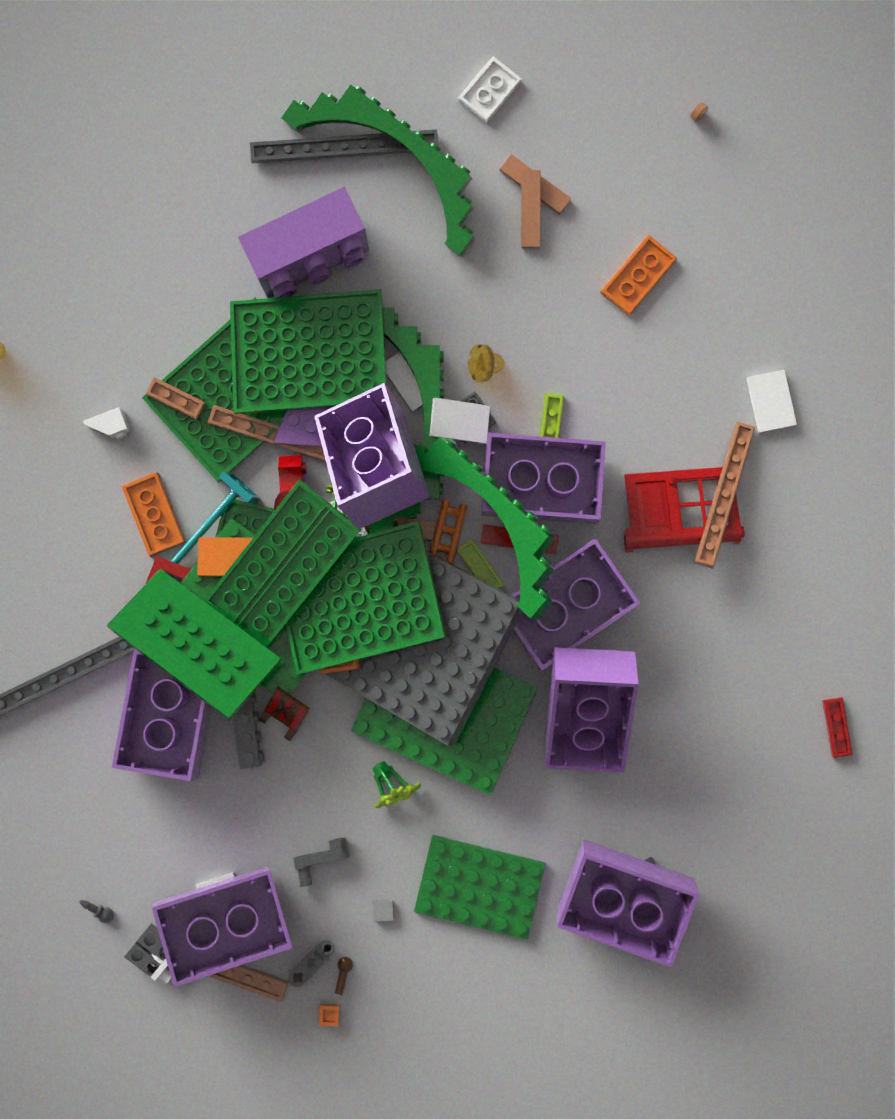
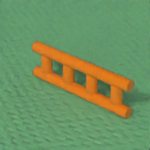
M443 499L430 552L437 555V551L448 553L446 561L453 564L467 505L460 504L459 509L449 507L450 500ZM447 514L457 516L454 527L444 525ZM442 532L452 535L450 546L440 544Z

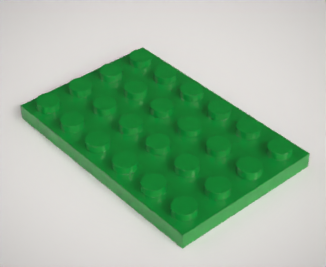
M432 835L414 912L528 940L546 863Z

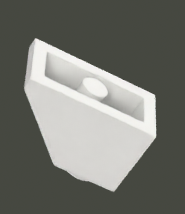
M119 407L83 421L87 427L116 439L127 436L126 433L131 432L125 414Z

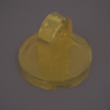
M477 344L470 351L471 359H468V371L471 378L476 380V382L489 381L493 374L500 372L505 366L502 356L493 353L492 349L486 344Z

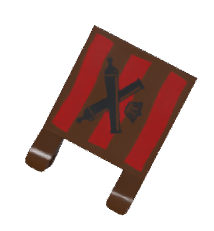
M278 686L261 714L259 721L265 724L271 716L289 728L284 738L291 741L311 708Z

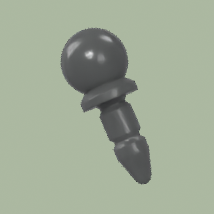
M85 900L79 901L81 906L94 913L93 917H98L100 922L108 923L112 920L113 911L110 908H103L101 904L97 907Z

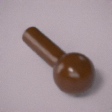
M342 957L338 961L337 965L340 972L335 994L343 995L347 972L353 968V962L349 957Z

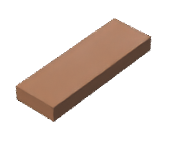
M155 377L145 393L147 396L195 420H198L206 405L205 402Z

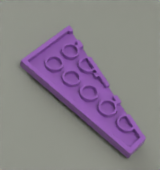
M332 407L288 410L274 443L322 446L314 416Z

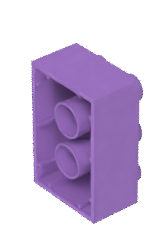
M345 187L238 236L267 298L273 296L275 298L293 296L297 292L296 285L306 280H309L312 285L319 284L332 275L330 269L342 263L345 268L355 267L366 259L364 253L369 251L365 227Z
M385 383L314 416L337 505L358 530L430 497L403 409Z
M488 433L484 473L493 476L497 480L496 484L499 487L503 486L511 493L509 496L513 500L515 498L524 505L523 509L527 513L529 511L538 517V520L597 524L601 520L606 441ZM482 498L481 516L499 517L488 502Z
M596 538L552 567L554 571L541 586L550 594L549 598L553 601L552 604L538 620L530 619L522 612L513 630V633L532 661L541 671L553 664L554 647L576 648L641 604ZM520 590L511 596L520 600Z
M554 647L545 727V768L624 773L639 685L635 652Z
M136 649L133 651L112 768L185 781L195 780L199 778L211 706Z
M583 839L557 908V927L672 968L700 894L695 878Z
M268 866L153 902L152 911L174 987L292 948L272 874Z

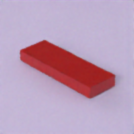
M843 697L822 700L832 758L853 755Z

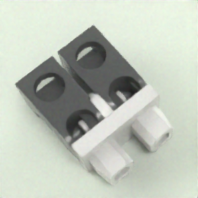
M151 923L124 958L151 976L154 981L158 978L167 984L171 979L170 971L167 968L168 964L159 932Z

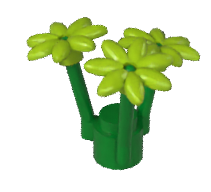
M385 761L378 763L372 769L375 773L373 777L381 794V801L374 804L373 807L381 808L390 804L397 805L399 800L405 801L410 799L412 794H415L416 790L421 787L420 781L415 786L407 784L393 769L392 765L388 766ZM392 775L403 785L398 790L393 787L389 780ZM381 781L386 782L391 790V795H385Z

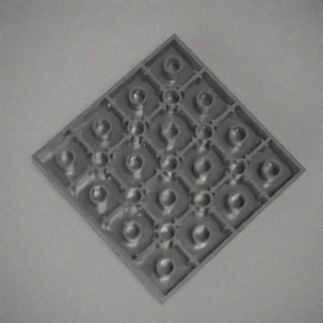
M427 550L447 638L360 659V669L325 674L448 746L455 745L523 611L517 606L520 601L519 599Z

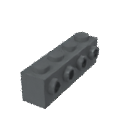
M255 692L233 716L240 769L260 767L262 762H264V752L260 750L262 736L261 731H258L257 727L259 714L258 711L255 712L254 705L257 703Z

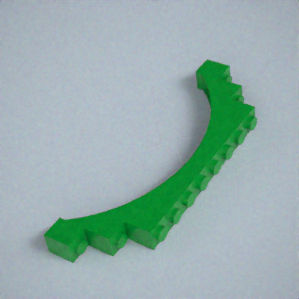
M350 84L339 101L332 94L328 93L326 95L321 92L311 108L302 100L299 103L295 100L292 101L281 119L299 133L302 129L315 125L347 123L377 130L407 147L424 165L439 192L447 226V240L444 244L462 257L475 239L471 235L473 231L464 225L461 228V225L474 209L470 205L472 201L464 195L461 198L459 197L473 179L469 175L470 170L463 165L458 167L454 164L456 160L449 154L445 156L439 152L441 148L433 142L428 144L424 141L426 137L419 131L415 133L409 129L411 126L403 119L400 122L395 119L396 114L388 108L386 110L380 107L381 103L373 96L370 99L365 96L366 91L358 85L354 87Z
M383 308L384 337L393 344L406 360L419 387L424 410L422 444L430 449L438 439L436 437H429L433 398L444 399V389H440V381H444V370H440V363H444V351H440V345H417L421 344V332H417V326H395L398 325V313H395L394 308ZM423 474L430 496L424 500H440V495H443V484H440L441 475ZM416 503L370 524V534L397 527V522H394V519H417V514H420V503Z
M439 436L430 449L423 444H414L423 474L450 477L469 486L481 495L500 517L511 537L519 566L520 601L517 606L530 619L538 620L553 602L549 598L550 594L541 587L554 571L550 566L551 562L542 556L556 539L551 535L552 530L545 524L541 526L537 522L538 517L530 511L527 513L523 509L524 505L516 498L513 500L509 496L511 493L503 486L499 487L496 484L497 480L493 476L483 473L482 470L484 468L475 461L471 462L469 460L470 455L462 449L459 451L456 448L457 444L451 438L445 439Z

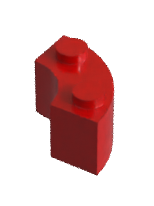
M302 455L279 456L280 493L291 491L300 479L304 482V474H307L306 462L302 461Z

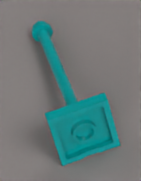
M224 471L219 478L232 488L230 490L231 493L171 561L179 564L199 541V537H203L237 497H242L247 503L256 504L261 498L233 473Z

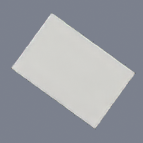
M493 56L458 97V101L487 124L520 85L522 79Z
M399 352L386 361V374L411 411L414 412L423 406L416 379L408 363Z
M785 370L746 378L758 433L797 425Z
M433 398L429 437L438 438L440 436L445 439L449 437L457 441L486 444L490 406Z

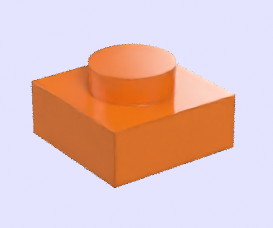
M320 1004L319 1026H339L340 1005Z

